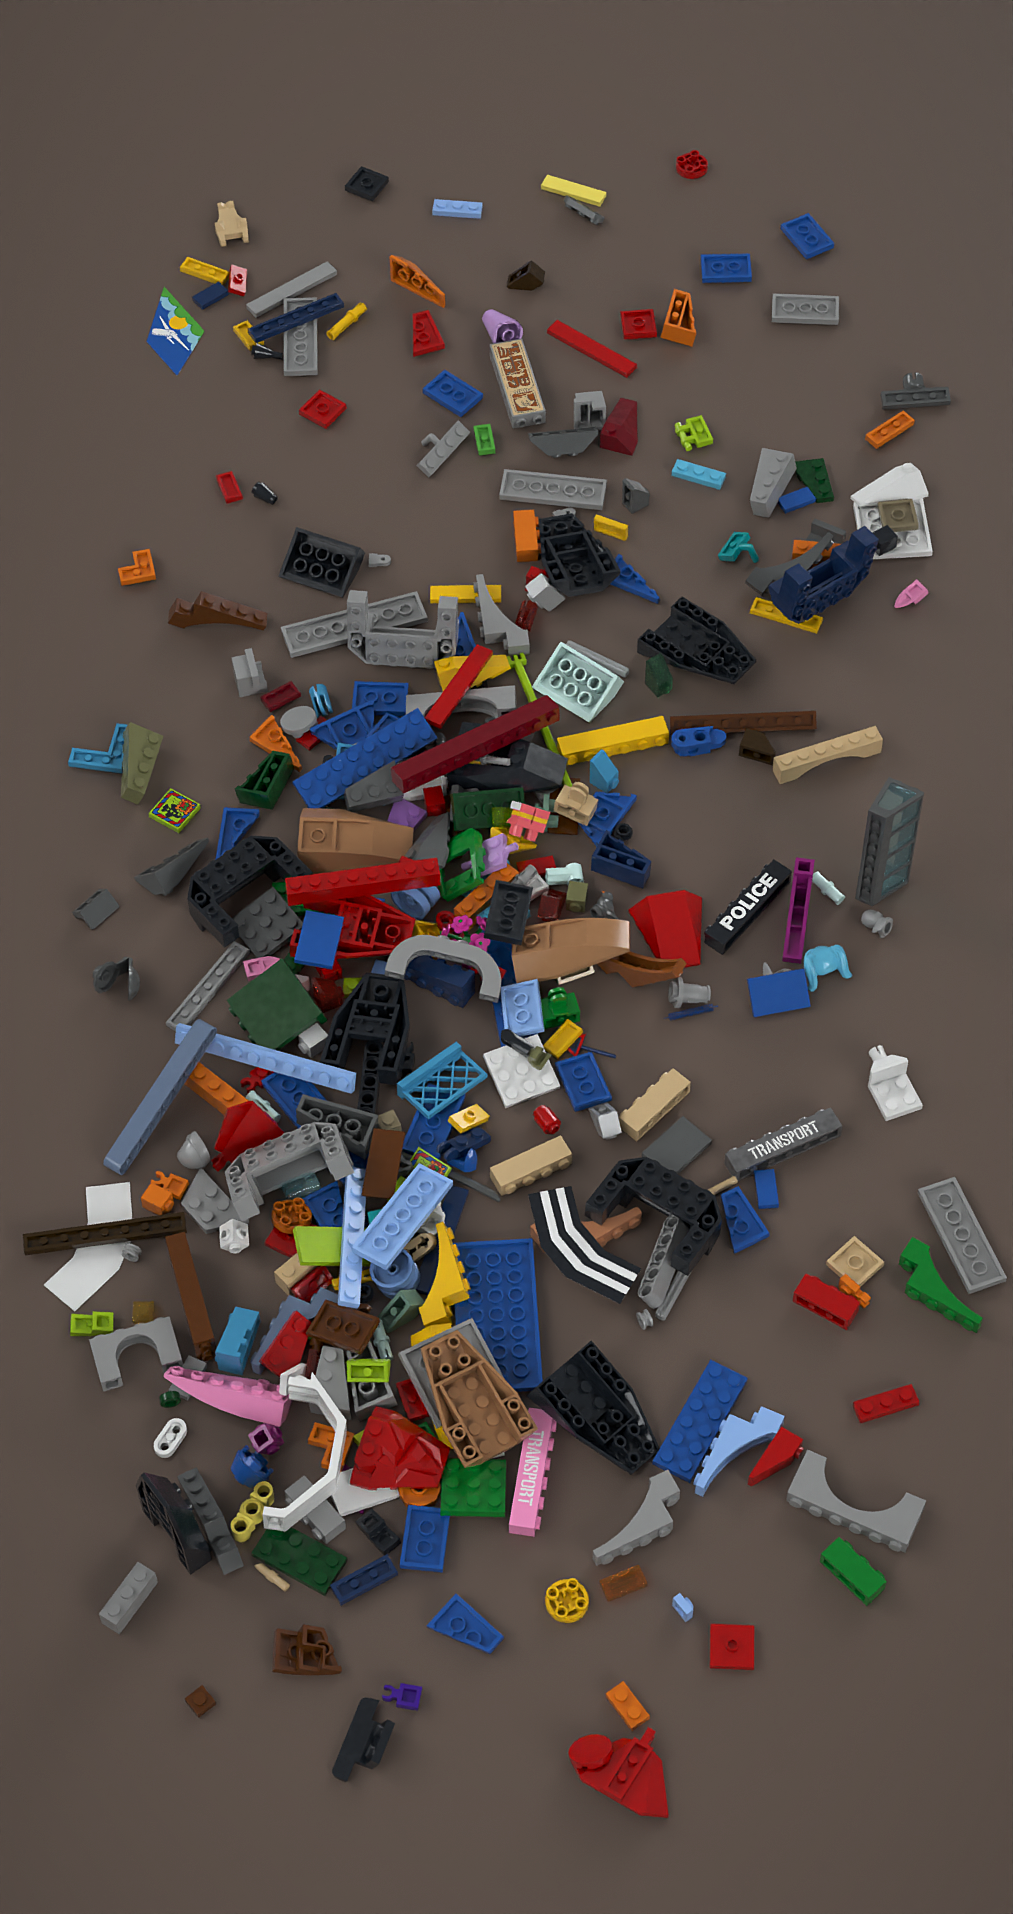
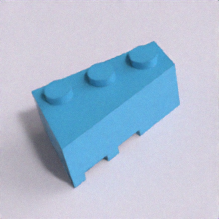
M235 1306L233 1313H230L226 1329L215 1351V1362H217L219 1370L243 1376L261 1322L258 1311Z

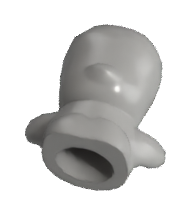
M866 910L861 917L862 924L868 928H873L872 933L878 932L880 938H884L892 929L893 919L890 917L885 918L883 914L875 910Z

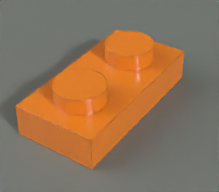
M624 1681L606 1693V1698L631 1731L650 1719V1715Z

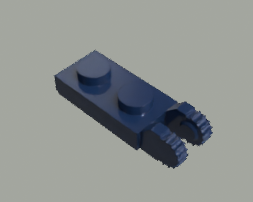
M477 1126L448 1141H443L437 1145L436 1151L439 1154L445 1153L444 1158L447 1161H451L468 1154L471 1148L476 1150L490 1143L491 1136L480 1126Z

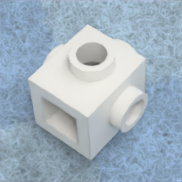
M231 1219L219 1227L221 1249L227 1250L230 1253H239L249 1246L248 1224Z

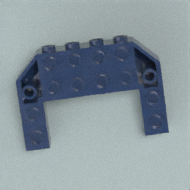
M863 526L851 534L849 541L847 540L833 548L829 559L806 571L799 563L785 571L784 577L768 587L772 603L789 620L799 624L805 620L808 621L818 612L822 613L827 607L837 604L844 597H849L863 579L868 576L879 539L866 526Z

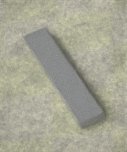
M327 261L246 304V308L257 318L283 304L285 298H294L337 275V270Z
M234 941L166 1021V1026L176 1031V1025L179 1023L190 1026L250 954V950Z

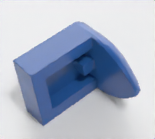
M471 1148L468 1154L447 1161V1163L463 1172H471L477 1168V1153Z

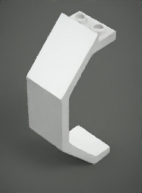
M313 1372L310 1380L300 1375L295 1377L289 1376V1400L316 1404L334 1429L335 1437L329 1469L324 1477L288 1507L280 1509L264 1506L263 1524L266 1529L287 1531L337 1490L347 1436L346 1419Z

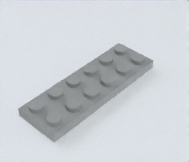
M317 297L285 298L284 314L317 301ZM317 319L284 332V376L318 375Z
M504 469L499 500L603 510L607 480Z
M952 1177L918 1189V1195L968 1294L1006 1282L1007 1277L956 1178Z

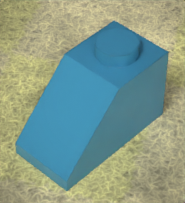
M601 749L590 760V783L606 793L611 789H615L619 783V771L605 751Z

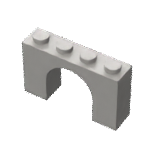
M170 1316L159 1317L148 1323H138L131 1328L117 1329L113 1333L100 1334L89 1339L103 1392L123 1386L118 1359L125 1348L136 1343L150 1345L157 1351L163 1373L170 1367L183 1366Z

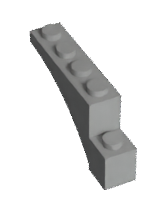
M483 574L476 575V582H473L474 593H478L475 601L476 608L480 607V612H477L478 622H482L480 636L484 637L485 644L503 642L504 650H508V656L515 654L519 656L520 653H524V655L530 654L528 630L518 627L499 610L488 592Z
M669 1470L649 1478V1490L637 1514L618 1535L593 1550L592 1559L596 1566L608 1564L614 1557L627 1555L632 1552L633 1548L640 1545L646 1546L652 1539L658 1536L665 1537L673 1530V1520L665 1506L670 1507L678 1502L680 1490Z

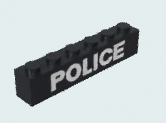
M774 859L770 864H766L758 877L755 876L751 880L750 885L741 890L738 898L729 903L727 910L717 916L716 922L706 928L704 943L723 955L791 882L792 870Z

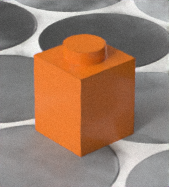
M152 1182L141 1196L142 1207L157 1215H164L170 1212L174 1206L172 1192Z

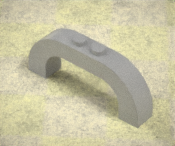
M417 935L398 944L388 958L385 976L404 980L408 964L414 958L422 955L470 965L480 973L482 978L479 999L498 1003L501 991L499 968L486 951L469 945L467 941H453L443 935L438 937Z

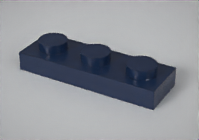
M388 1554L334 1582L330 1587L342 1606L397 1576L398 1571Z

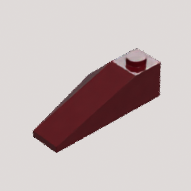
M620 398L602 428L600 448L633 456L638 444L637 401Z

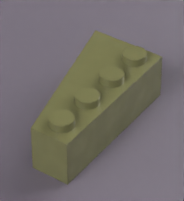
M129 722L123 732L121 798L138 805L145 795L163 735Z

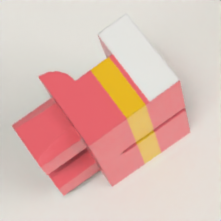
M512 801L510 807L513 809L512 815L506 822L511 824L509 834L521 837L523 828H525L526 831L523 839L535 842L538 833H544L550 812Z

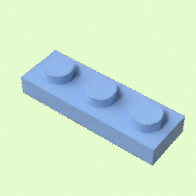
M434 199L432 213L436 216L481 219L483 205L481 202Z

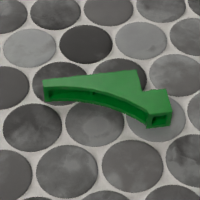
M912 1237L900 1255L899 1265L904 1270L913 1272L906 1283L904 1293L912 1300L922 1302L930 1310H936L943 1314L948 1320L956 1321L966 1330L977 1333L981 1327L983 1317L970 1310L953 1295L941 1280L929 1254L930 1246Z

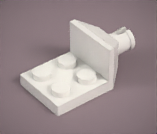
M881 1045L877 1046L879 1051H877L876 1047H873L868 1052L873 1060L868 1088L885 1121L922 1109L923 1105L906 1074L907 1058L896 1055L887 1056Z

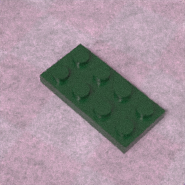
M523 787L450 794L454 831H464L469 828L486 829L511 826V824L506 822L512 815L513 809L510 808L512 801L525 804Z
M292 1527L287 1531L266 1529L251 1552L254 1558L323 1596H326L331 1588L330 1585L335 1582L348 1561L344 1555Z

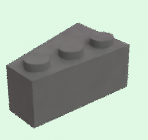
M395 760L345 789L344 798L348 811L355 812L403 800L404 794L392 782L391 767L396 765Z

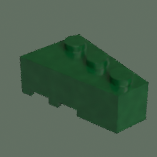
M272 751L258 765V769L253 774H249L246 777L247 780L241 786L238 785L235 788L239 803L273 810L294 770L290 754Z

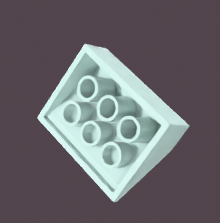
M560 642L532 688L543 695H548L554 702L591 723L615 697L624 681L616 674Z

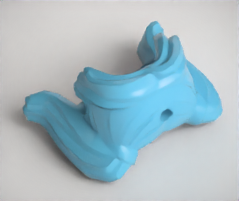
M840 945L830 947L817 946L805 953L804 970L809 982L808 990L810 992L817 989L818 975H825L837 969L842 977H852L845 951Z

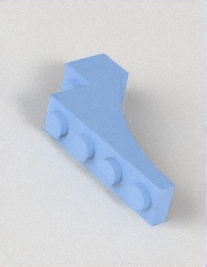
M761 1406L758 1413L754 1412L750 1422L729 1414L727 1420L723 1419L719 1427V1432L721 1433L718 1438L714 1437L710 1447L712 1452L710 1456L706 1455L703 1460L702 1467L704 1469L701 1474L697 1473L693 1485H696L695 1494L703 1497L717 1474L737 1456L753 1447L772 1441L781 1426L783 1427L785 1416Z

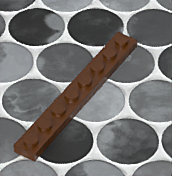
M816 710L670 716V735L680 729L713 726V729L722 730L725 733L745 732L746 728L757 731L817 729Z

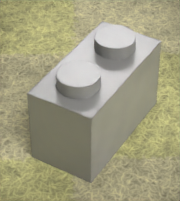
M542 573L525 586L529 592L527 593L529 599L532 602L535 601L541 609L545 608L549 612L566 599L562 592L553 587L550 580Z

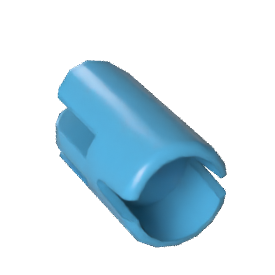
M316 684L317 692L314 686L309 690L317 718L321 716L320 711L323 716L328 715L327 709L330 713H333L328 691L324 684Z

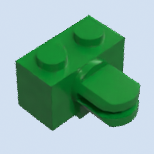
M556 987L549 991L548 997L541 999L544 1029L561 1026L567 1019L573 1023L580 1022V1009L574 992L566 993L563 987Z

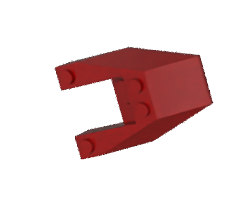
M371 895L303 904V908L344 917L335 959L390 955L398 944L412 937L416 921L415 918ZM294 929L290 942V957H295L301 930Z

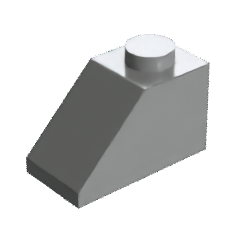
M607 1102L588 1108L596 1130L603 1139H613L617 1137V1134L622 1133L617 1111Z

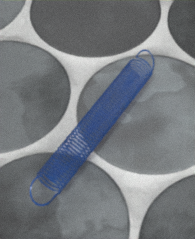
M709 1004L691 1009H705L707 1012L714 1010L715 1006ZM686 1009V1010H682V1011H680V1012H673V1013H690V1014H672V1013H669L668 1016H669V1017H675V1018H669V1019H674V1020H676V1019L683 1018V1016H687V1015L693 1016V1015L701 1014V1013H699V1012H705V1013H707V1012H706V1011H690L689 1009Z

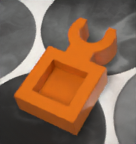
M156 1171V1177L160 1178L159 1181L151 1180L152 1183L172 1192L173 1198L181 1200L189 1186V1180L172 1173L167 1178L161 1171Z
M845 1273L839 1281L838 1288L840 1292L854 1296L860 1302V1306L865 1309L870 1304L869 1300L871 1297L861 1291L860 1286Z

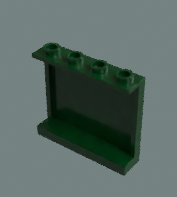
M283 958L227 999L230 1005L229 1011L234 1017L238 1016L240 1027L244 1031L248 1030L250 1041L253 1044L277 1051L315 1022L319 1021L322 1025L328 1021Z

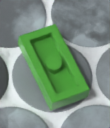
M491 425L473 426L478 455L496 454Z

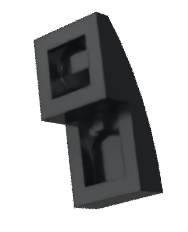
M372 1508L355 1521L361 1531L384 1556L401 1544L400 1538Z

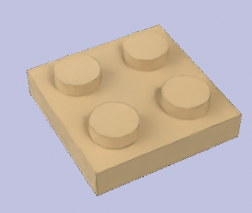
M854 1236L826 1261V1265L840 1278L846 1273L861 1287L884 1266V1261Z

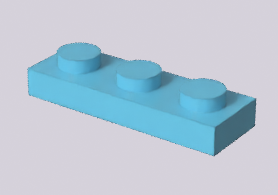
M677 459L671 476L720 490L725 481L726 473Z

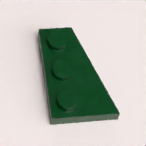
M824 459L795 461L797 478L806 487L808 486L816 498V503L834 501Z

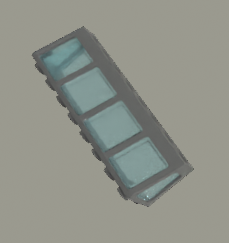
M889 777L868 810L855 899L874 906L908 884L924 792L918 788L911 787Z

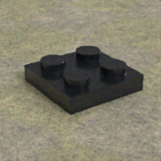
M361 166L345 185V191L373 201L388 184L389 177Z

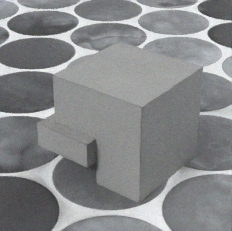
M602 391L575 393L574 429L596 427L597 430H602L606 422V404Z
M252 648L245 649V655L231 657L239 697L268 692L267 682L262 671L261 661L255 662Z

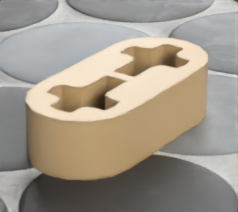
M421 1233L407 1243L403 1249L409 1254L410 1250L416 1249L412 1254V1258L416 1262L436 1247L437 1240L432 1233ZM425 1238H428V1245L421 1246L425 1242Z

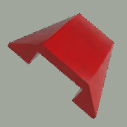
M686 890L646 896L628 909L630 916L635 920L638 930L642 932L644 940L652 949L651 952L655 958H682L687 963L685 967L700 965L702 897Z

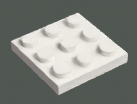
M538 1034L524 1039L534 1045V1048L536 1046L542 1047L543 1052H545ZM507 1045L483 1054L505 1109L560 1088L559 1081L549 1060L541 1070H537L529 1063L528 1057L526 1058Z

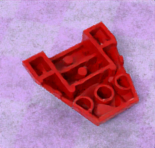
M376 1406L372 1415L368 1418L355 1455L350 1485L367 1490H377V1488L397 1490V1487H410V1489L438 1488L451 1449L397 1411Z

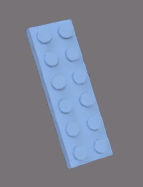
M419 1163L354 1243L352 1252L387 1270L451 1189L453 1180Z

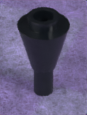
M257 343L256 346L253 345L251 355H254V359L276 358L282 360L283 353L272 351Z

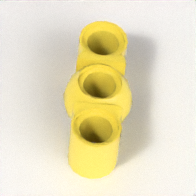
M262 1481L255 1485L254 1492L250 1494V1499H246L241 1504L237 1516L231 1521V1532L236 1541H247L251 1536V1532L255 1530V1525L263 1521L264 1506L269 1507L273 1504L274 1492L269 1482ZM263 1492L269 1493L266 1497L259 1496ZM249 1510H257L255 1514H248ZM238 1527H245V1528H246V1529H245L244 1531H242V1532L236 1531V1529H237Z

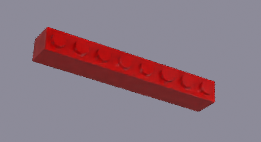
M429 858L285 878L288 906L440 886L438 859Z

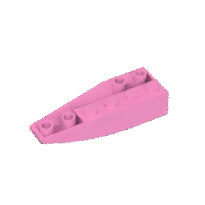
M180 1366L170 1367L164 1373V1378L213 1407L239 1417L278 1427L286 1420L292 1400H289V1394L285 1396L279 1393L280 1384H271L265 1379L255 1380L184 1369Z

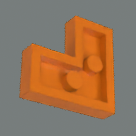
M150 549L132 552L135 565L118 568L121 586L156 580Z
M315 1422L308 1438V1444L326 1449L321 1462V1468L329 1469L335 1431L331 1426ZM347 1431L340 1472L343 1470L354 1441L353 1436L355 1433Z

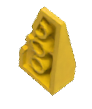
M492 655L470 688L475 685L479 687L482 681L488 678L493 679L511 669L507 656ZM451 656L434 661L442 692L468 656Z

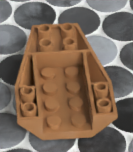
M303 808L300 816L297 855L313 874L399 863L401 856H405L413 845L414 828L342 809Z
M576 918L525 926L522 945L512 944V960L516 983L538 979L539 982L556 979L630 952L629 921L608 918Z
M458 1330L420 1349L443 1431L464 1468L480 1465L515 1447L538 1430L518 1393Z

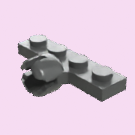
M911 372L903 377L904 389L881 391L882 409L950 405L949 387L926 388L923 376L915 372L916 379H913Z

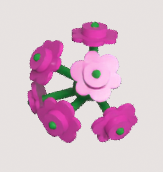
M467 915L455 917L451 928L457 934L463 932L465 935L463 938L449 933L450 924L446 928L443 927L442 931H440V935L452 938L453 941L464 940L469 945L476 946L484 951H487V946L490 945V939H485L484 933H481L486 928V917H476V922L480 925V928L472 935H469L467 932L469 926L473 924L472 919L468 918ZM462 964V967L467 970L470 968L475 969L470 965Z

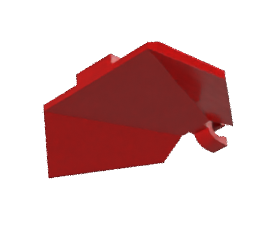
M247 1101L229 1107L226 1110L214 1147L215 1150L221 1153L211 1160L213 1168L219 1172L227 1161L233 1163L247 1149L262 1145L267 1140L276 1139L285 1132L254 1101Z
M648 1727L640 1740L634 1737L633 1739L621 1738L611 1742L614 1749L611 1759L599 1768L587 1769V1767H582V1769L573 1766L583 1783L636 1814L668 1818L662 1760L653 1751L654 1748L650 1746L654 1740L655 1730Z

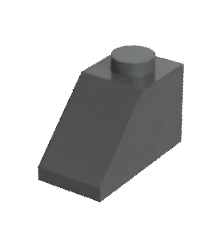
M626 478L623 479L622 504L632 514L648 506L650 497L648 489L644 488L639 482Z

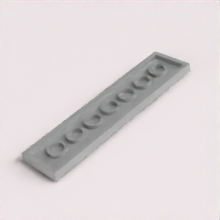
M417 591L368 604V614H373L374 626L406 628L428 622V617ZM347 610L282 626L281 632L291 658L348 643Z

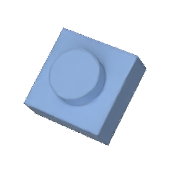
M681 1593L673 1597L672 1606L682 1619L687 1622L693 1618L694 1606L687 1597L684 1598Z

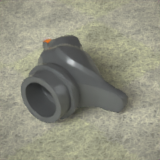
M602 891V897L590 909L593 918L618 919L614 913L613 895L611 892Z

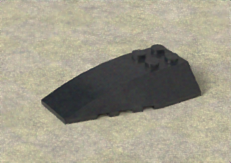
M573 513L539 519L542 566L553 587L568 597L604 591L620 575L621 571L610 550L607 547L604 548L602 542L599 539H595L593 533L590 530H586L584 524Z

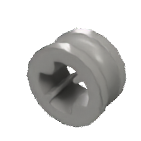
M125 1244V1250L121 1252V1255L129 1261L137 1262L142 1250L136 1245Z
M647 1309L643 1310V1313H636L639 1325L643 1330L647 1326H653L652 1317Z

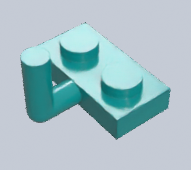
M733 532L718 554L720 561H735L743 550L749 552L753 563L758 562L759 557L754 546L747 544L751 538L749 533Z

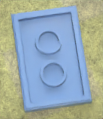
M538 979L501 987L504 1029H509L520 1037L545 1032Z

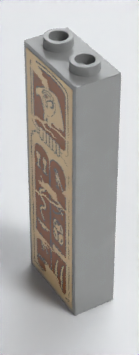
M523 339L489 344L490 359L512 428L546 423V410Z

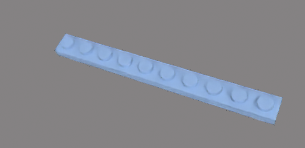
M181 1023L176 1025L175 1044L180 1045L192 1026ZM217 1033L205 1051L352 1094L355 1091V1072Z

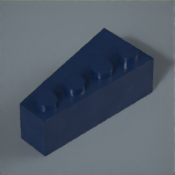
M429 955L418 956L407 966L405 980L416 983L420 988L431 991L435 996L448 1000L454 1006L464 1008L475 993V971L473 970L463 971L460 965L454 964L450 966L445 960L441 958L434 960Z

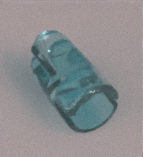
M315 1173L282 1186V1191L287 1200H293L297 1197L304 1198L321 1189Z

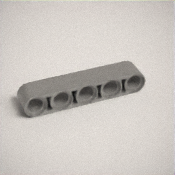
M673 1214L664 1221L638 1289V1296L652 1309L658 1308L665 1299L676 1270L670 1266L672 1253L690 1229L683 1220Z

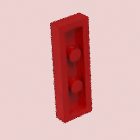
M912 1384L854 1401L852 1406L861 1424L919 1406V1399Z

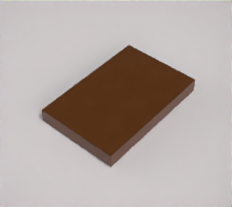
M325 1299L306 1334L307 1337L362 1355L379 1325L380 1319L379 1317L340 1306L338 1303Z

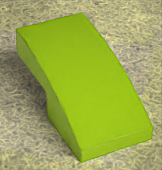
M93 1311L92 1315L71 1314L70 1336H96L113 1333V1312Z

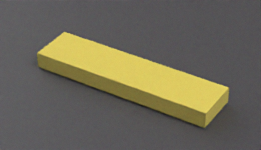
M547 175L541 184L542 190L562 196L568 195L576 200L599 207L606 198V192L551 175Z

